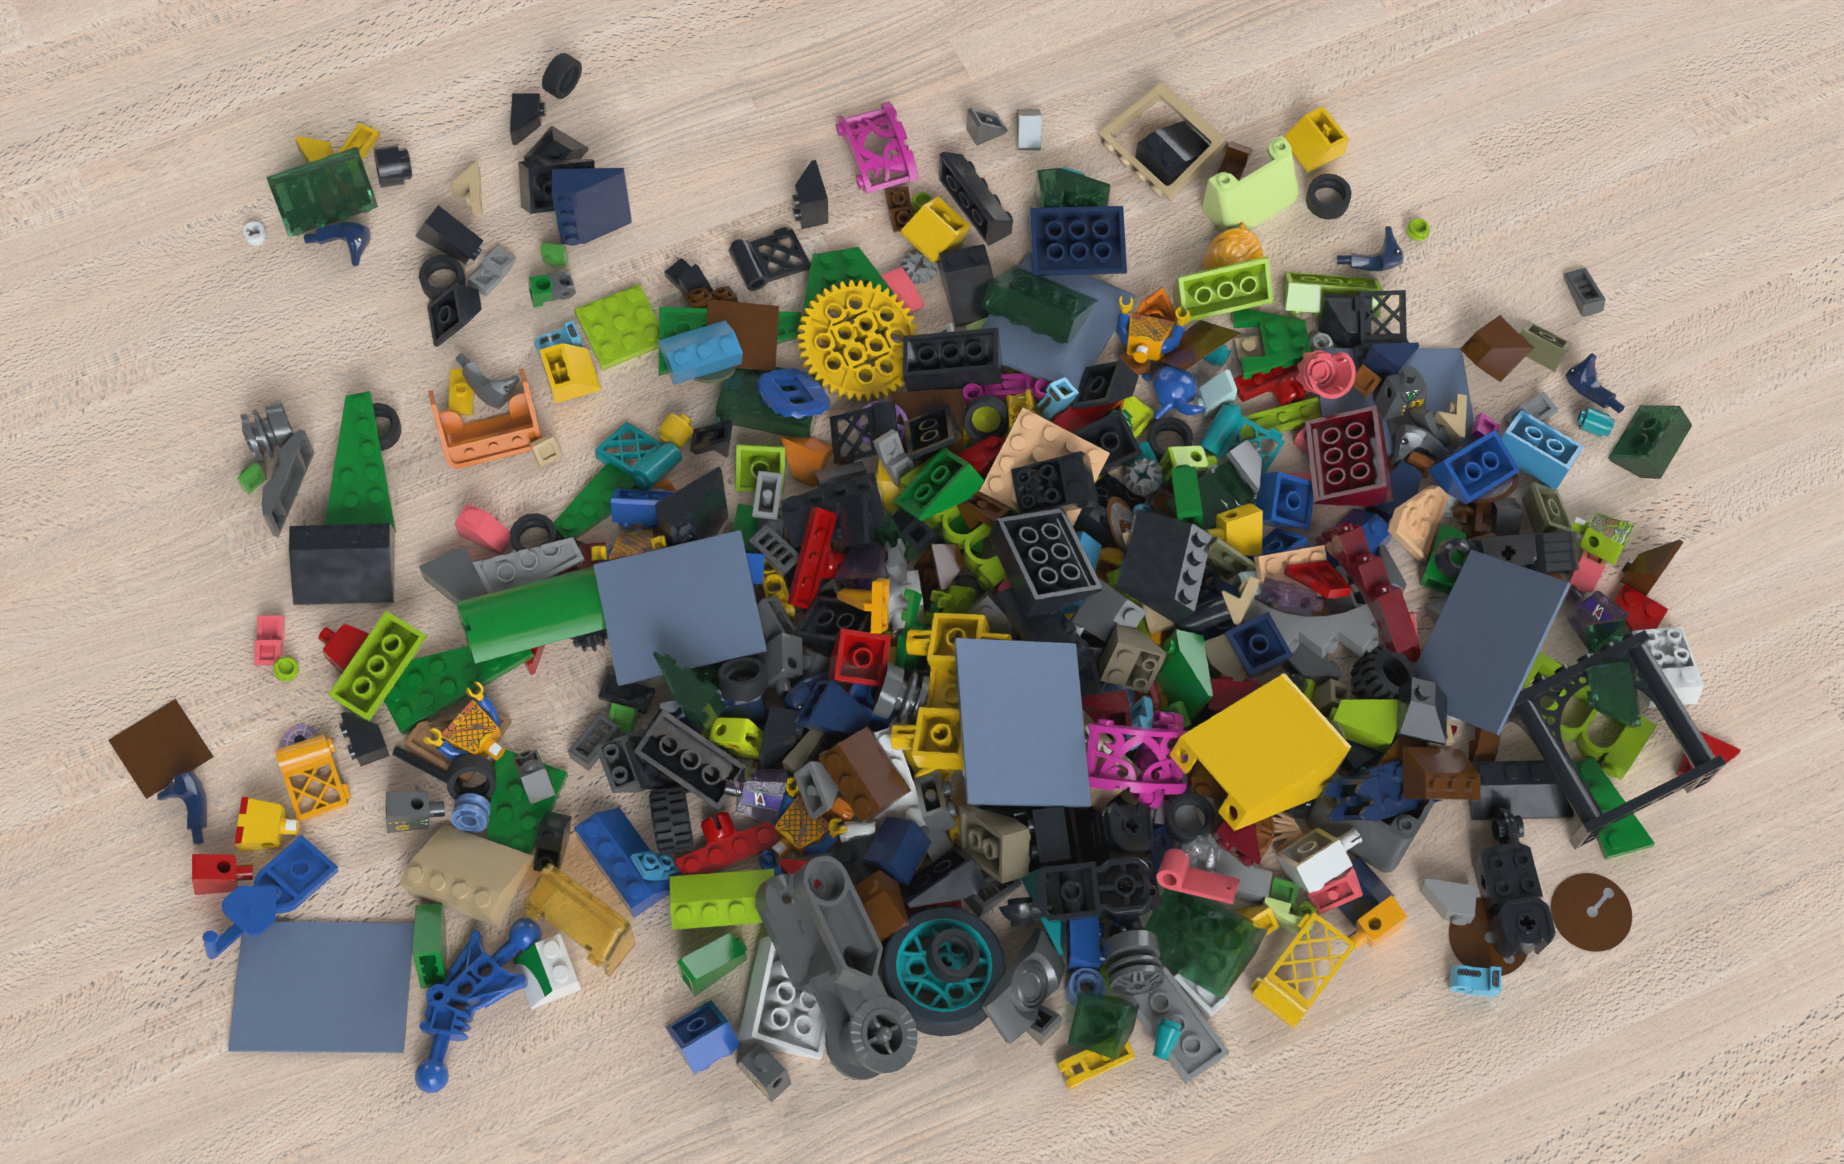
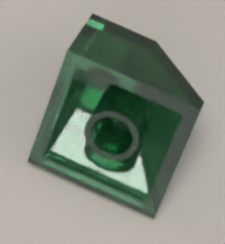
M1079 992L1068 1044L1115 1060L1118 1059L1134 1030L1140 1004L1115 996Z

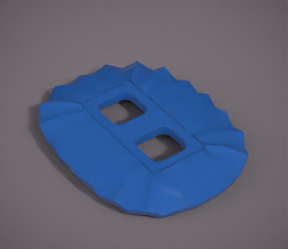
M796 368L774 370L764 373L757 381L756 388L763 402H766L768 408H772L775 414L780 413L785 418L793 416L800 419L804 416L822 415L830 407L829 396L819 382L814 380L813 376H808L805 371H800ZM793 386L796 391L784 392L780 387ZM803 399L806 403L793 404L790 400Z

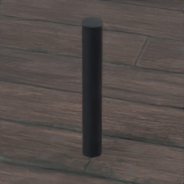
M398 746L394 749L393 756L447 784L446 771ZM456 779V782L462 786L463 780Z

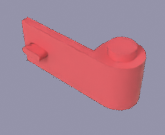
M1169 849L1165 852L1156 876L1158 883L1164 888L1233 904L1240 883L1238 878L1189 867V857L1180 849Z

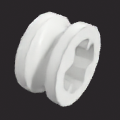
M253 221L244 226L243 234L247 243L250 245H260L265 241L266 232L261 223ZM256 231L259 232V234H254L253 236H251L250 234L255 233Z

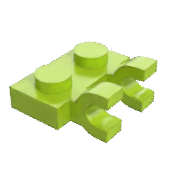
M950 586L949 592L933 590L930 600L938 602L937 607L944 608L943 613L963 614L973 604L977 591L972 587ZM926 613L923 622L925 624H932L934 614Z

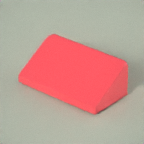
M1353 867L1346 869L1342 876L1332 878L1326 882L1320 890L1311 893L1306 891L1305 893L1313 907L1317 908L1318 915L1363 895Z

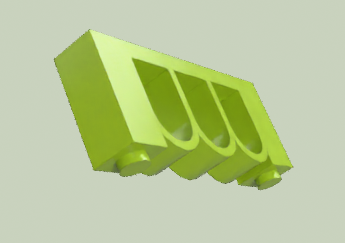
M937 454L900 479L899 494ZM957 506L929 517L934 524L942 525V538L946 544H959V548L964 549V563L972 572L978 573L977 582L984 591L990 590L995 595L998 587L1007 578L998 556L996 555L990 559H979L970 550L976 543L988 536L992 528L983 523L968 534L953 532L948 524L961 515Z
M1539 651L1523 684V688L1526 689L1537 672L1548 678L1554 675V671L1562 665ZM1579 678V681H1580L1581 683H1585V682H1586L1585 679ZM1590 684L1577 691L1573 696L1593 708V710L1580 727L1568 728L1560 723L1562 741L1571 742L1576 740V746L1585 758L1594 757L1596 761H1602L1599 766L1604 769L1607 775L1622 780L1657 725L1593 684ZM1565 689L1560 693V697L1566 695ZM1555 701L1550 707L1545 709L1556 710L1558 704ZM1597 712L1623 727L1614 744L1607 748L1595 746L1587 735V729ZM1543 716L1545 720L1548 718L1549 725L1555 722L1553 717Z

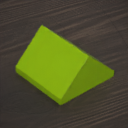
M737 444L735 492L755 493L758 471L783 474L781 494H784L786 446Z

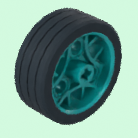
M947 906L933 907L913 914L908 918L909 925L894 932L885 948L882 977L883 986L888 997L898 1000L907 1008L916 1023V1029L924 1034L940 1037L953 1036L974 1029L988 1017L981 1006L1005 973L1004 952L998 937L988 924L978 916L963 909ZM952 928L968 933L975 940L980 951L979 955L981 958H979L976 967L984 968L986 977L971 979L967 977L962 982L957 983L941 981L929 970L926 962V951H923L920 941L929 937L934 939L943 930ZM950 942L943 943L938 949V955L944 965L956 970L965 967L967 963L965 952L954 954L950 948L956 944ZM913 946H915L917 952L909 951ZM913 966H920L924 969V972L920 975H914L910 969ZM982 987L977 995L972 990V988ZM907 988H916L914 994L912 995ZM954 989L960 990L963 993V997L953 999L949 992ZM922 990L936 997L930 1005H926L918 1000ZM940 1003H942L943 1006H944V1009H942V1008H937V1007H938V1005H939Z

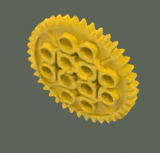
M850 280L848 287H846L844 282H841L839 289L833 284L830 291L825 288L822 296L817 294L814 298L815 301H810L808 305L810 309L806 308L804 310L805 316H802L799 321L803 325H799L797 331L802 333L798 334L796 340L802 342L797 346L798 350L803 351L799 355V359H806L802 365L803 368H811L807 373L808 376L815 374L814 380L817 382L821 381L823 389L829 387L828 395L836 391L837 399H840L844 394L846 402H849L851 397H854L855 402L859 403L861 397H863L865 403H868L870 397L874 401H878L879 394L885 399L888 396V392L893 395V392H896V388H902L904 382L903 336L920 335L919 333H914L919 326L911 324L915 316H907L910 308L902 309L904 301H895L897 294L891 297L888 296V288L881 292V285L878 284L873 289L872 282L870 281L864 287L862 280L858 282L857 286ZM849 302L857 303L859 309H852L849 306ZM827 311H835L838 314V318H831ZM880 314L888 315L890 321H883ZM847 317V319H852L853 322L851 324L850 322H845L844 319ZM859 323H866L869 326V330H862ZM878 329L879 332L884 331V335L882 336L881 334H876L875 332ZM838 332H845L849 339H841ZM890 335H897L901 342H893ZM855 339H857V341L862 340L863 344H861L860 342L856 343ZM817 341H824L827 344V348H820L817 345ZM869 344L878 345L880 351L874 352ZM836 347L837 349H842L843 351L841 352V354L839 352L834 353V348ZM848 353L857 354L859 360H851ZM867 359L869 362L873 361L874 364L871 366L870 364H864ZM831 361L836 363L838 369H830L827 365V362ZM880 365L888 366L890 373L882 372ZM859 374L867 375L869 382L861 381Z

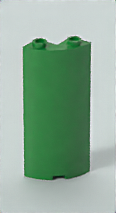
M594 566L456 602L460 623L466 634L470 655L474 663L606 629Z

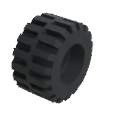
M1383 645L1378 646L1352 666L1353 669L1350 675L1353 677L1351 678V684L1354 685L1353 690L1360 697L1359 700L1398 699V688L1410 678L1418 677L1417 671L1413 668V663L1407 659L1408 657L1405 654L1388 651L1386 646L1384 647Z
M682 785L650 791L651 816L659 853L664 855L692 850L694 845L686 793Z

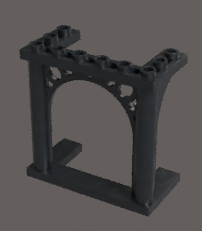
M1645 630L1639 633L1632 631L1622 637L1623 641L1615 645L1613 642L1607 643L1599 649V653L1593 656L1590 653L1585 654L1577 659V664L1571 667L1568 664L1563 665L1554 671V675L1548 678L1545 675L1532 682V686L1526 689L1522 687L1504 724L1513 722L1521 727L1530 737L1580 820L1582 826L1570 840L1574 849L1597 839L1606 827L1682 789L1689 793L1709 783L1726 765L1721 755L1717 757L1713 755L1647 646L1650 638ZM1609 664L1610 673L1602 674L1600 669L1605 670ZM1629 664V672L1626 675L1621 676L1617 673V669ZM1636 669L1639 671L1637 676L1642 679L1640 681L1633 679ZM1584 677L1586 682L1581 683L1579 678ZM1615 681L1631 685L1651 699L1693 769L1603 813L1564 747L1560 723L1565 705L1577 691L1596 682ZM1561 688L1566 690V695L1560 697L1554 692H1561ZM1542 698H1551L1557 702L1558 708L1556 710H1547L1541 706L1540 700ZM1543 716L1553 717L1555 722L1549 725L1548 718L1545 720Z

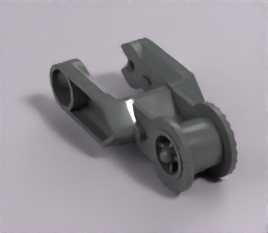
M819 856L805 863L795 874H781L766 879L760 884L756 892L755 904L758 914L792 986L816 998L828 1024L825 1033V1047L832 1065L838 1072L853 1080H867L879 1074L892 1073L905 1067L911 1061L918 1043L916 1023L911 1013L898 1000L888 997L877 974L883 946L844 866L833 857ZM816 879L822 884L821 890H817L814 887ZM783 893L788 894L790 897L788 904L782 900Z

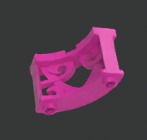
M889 101L881 103L880 109L845 119L842 115L837 116L839 123L835 124L838 136H842L854 160L858 172L856 182L859 189L869 194L873 191L920 179L913 152L904 143V140L907 139L902 122H898L897 112ZM871 132L883 138H893L885 146L884 158L863 147L867 136ZM892 150L897 151L898 155H893L891 153V160H889V152ZM880 168L885 169V181L871 184L868 172L873 170L876 173L877 179L880 175ZM889 171L905 173V175L889 179Z
M1098 719V723L1089 724L1088 729H1090L1087 750L1089 787L1115 791V788L1123 790L1130 787L1129 792L1151 794L1152 792H1160L1162 794L1186 793L1187 783L1182 782V769L1171 757L1167 758L1166 755L1171 753L1180 736L1188 731L1183 730L1184 726L1168 724V728L1114 725V721L1109 719ZM1100 733L1112 734L1114 737L1112 743L1103 741L1108 749L1113 750L1110 754L1098 751ZM1122 734H1128V735H1134V736L1128 738L1127 740H1124V737H1123ZM1152 737H1160L1158 743ZM1172 739L1171 746L1167 747V742ZM1143 742L1152 750L1158 761L1147 765L1140 779H1136L1134 768L1130 763L1121 759V757L1130 749ZM1185 754L1181 755L1183 760H1185ZM1098 755L1105 758V760L1102 762L1097 774H1095ZM1116 763L1126 768V773L1123 776H1118L1117 772L1121 768L1115 766ZM1157 767H1160L1161 769L1155 770L1157 771V777L1152 779V770H1154Z

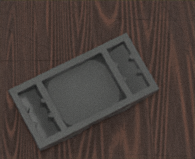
M298 430L278 451L279 463L273 471L271 480L263 486V516L272 535L275 537H279L314 456L310 441L303 430Z
M1041 928L1035 929L981 1006L1006 1043L1014 1042L1036 1022L1039 1007L1047 997L1059 989L1064 975L1065 963Z

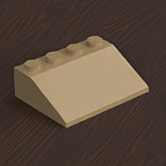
M443 824L411 859L399 884L412 896L434 904L442 903V906L499 927L534 857Z

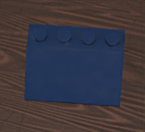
M624 168L552 169V198L561 244L570 246L586 244L632 223Z
M1123 206L1030 208L1028 222L1033 276L1127 274Z

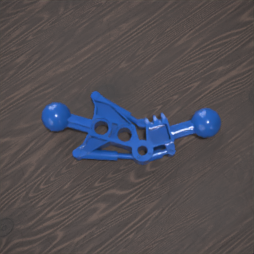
M520 918L513 922L509 929V940L491 957L484 951L483 937L477 930L472 931L470 940L449 969V975L444 982L429 988L426 994L428 1001L424 1015L426 1019L420 1023L419 1028L423 1033L433 1035L434 1039L428 1059L420 1063L415 1071V1082L420 1090L427 1093H436L446 1086L449 1079V1071L444 1064L449 1042H460L468 1039V1036L463 1032L471 1030V1027L466 1023L473 1021L477 1010L482 1007L487 1008L514 991L528 986V981L524 975L509 973L502 967L520 950L526 951L533 944L541 941L542 931L536 921L530 918ZM466 964V969L459 975V973ZM487 967L492 968L488 975L481 976L483 969ZM472 986V990L468 994H461L463 988ZM455 1005L463 1006L465 1008L463 1009V1011H460L454 1007Z

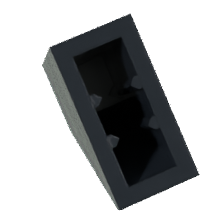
M439 205L416 234L418 239L456 258L463 264H466L470 258L475 261L482 252V249L479 247L484 240Z

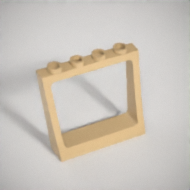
M1160 82L1098 132L1104 140L1102 144L1111 153L1114 151L1118 152L1121 155L1118 159L1127 168L1132 165L1136 169L1134 174L1142 182H1145L1147 179L1152 184L1150 188L1159 197L1163 194L1170 201L1214 159L1224 152L1229 145L1227 140L1163 82ZM1159 101L1165 102L1211 144L1170 186L1164 185L1113 138L1114 134Z

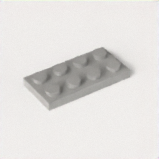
M1167 967L1163 968L1165 982L1161 987L1142 995L1123 996V1000L1154 1042L1156 1025L1160 1024L1161 1019L1182 1025L1180 1029L1182 1034L1170 1053L1168 1061L1184 1083L1188 1084L1228 1056L1230 1052Z

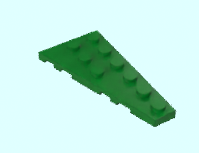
M505 749L502 757L495 760L496 790L491 796L487 840L532 855L536 847L539 823L547 811L552 812L566 782L568 773L544 764L555 795L530 804L513 758L518 757L519 754Z

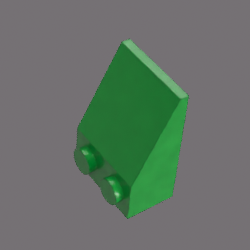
M943 447L893 502L915 518L923 521L969 500L985 481L970 463Z
M1176 629L1161 648L1166 652V657L1157 673L1156 680L1171 704L1179 701L1184 702L1190 722H1192L1213 697L1203 635Z

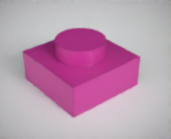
M1480 413L1475 417L1471 434L1479 439L1493 430H1496L1498 433L1500 424L1484 413Z

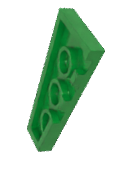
M609 463L598 472L553 522L557 533L563 540L572 537L576 540L612 515L611 497L615 488L645 489L638 488L634 484L632 476Z
M1594 757L1574 762L1603 813L1625 803ZM1634 814L1606 827L1597 838L1605 860L1651 848L1655 845V842Z

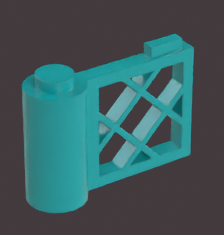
M1223 404L1198 446H1202L1205 452L1223 461V457L1230 448L1244 442L1242 441L1240 431L1246 424L1254 429L1256 437L1249 440V442H1257L1261 451V440L1271 439L1278 444L1273 452L1263 454L1262 451L1260 454L1263 465L1261 474L1266 473L1285 443L1281 439L1283 434L1273 428L1267 431L1241 414L1242 409L1235 404ZM1258 432L1264 435V437H1259ZM1238 436L1239 442L1233 444V442ZM1270 456L1267 463H1265L1264 457Z
M625 422L595 449L597 460L606 465L610 463L633 477V482L638 488L645 490L651 489L682 461V454L674 444L670 442L663 444L628 422ZM626 432H629L635 436V439L621 440V437ZM639 445H651L653 448L648 451H640ZM636 446L637 451L622 452V447ZM612 447H619L620 453H608L606 450ZM638 458V462L632 467L623 461V459Z

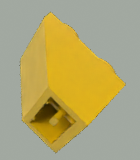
M1324 106L1304 115L1284 136L1291 146L1292 155L1307 174L1344 155L1349 142L1348 136Z
M937 196L924 204L903 227L900 233L934 263L939 260V253L955 250L963 244L971 225Z
M561 343L539 350L555 404L601 391L588 348Z

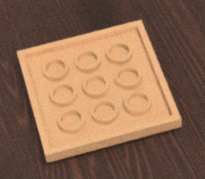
M1022 408L979 492L1019 515L1011 469L1082 451L1090 456L1094 482H1096L1110 453ZM1081 509L1065 511L1072 526Z

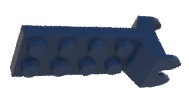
M1403 758L1363 769L1362 775L1331 780L1322 789L1323 795L1336 797L1337 799L1336 806L1331 807L1326 813L1327 818L1331 821H1379L1426 806L1430 801L1428 799H1403Z

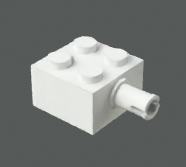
M918 570L907 571V581L901 583L896 581L893 574L880 573L879 575L883 576L878 577V579H889L888 629H893V636L897 639L900 634L904 635L905 622L901 620L902 610L907 611L908 599L904 598L905 588L922 594ZM921 599L916 621L924 624L923 599Z
M1317 827L1275 855L1288 880L1311 893L1323 888L1324 884L1332 878L1342 876L1346 869L1353 866L1346 851L1361 843L1362 838L1359 837L1360 834L1355 828H1351L1348 832L1336 838Z

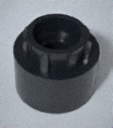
M398 145L374 148L376 170L381 188L404 185V180L412 178L411 162L406 148L399 149Z

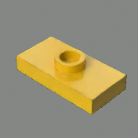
M450 369L448 410H453L459 415H474L475 393L462 375L463 369Z

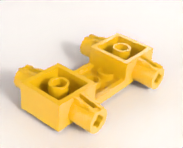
M934 613L932 630L910 629L907 633L906 648L908 655L927 656V661L931 667L929 696L926 706L919 707L916 725L894 724L890 738L893 750L912 751L911 756L918 767L964 770L954 639L1012 641L1010 634L990 633V626L985 615Z

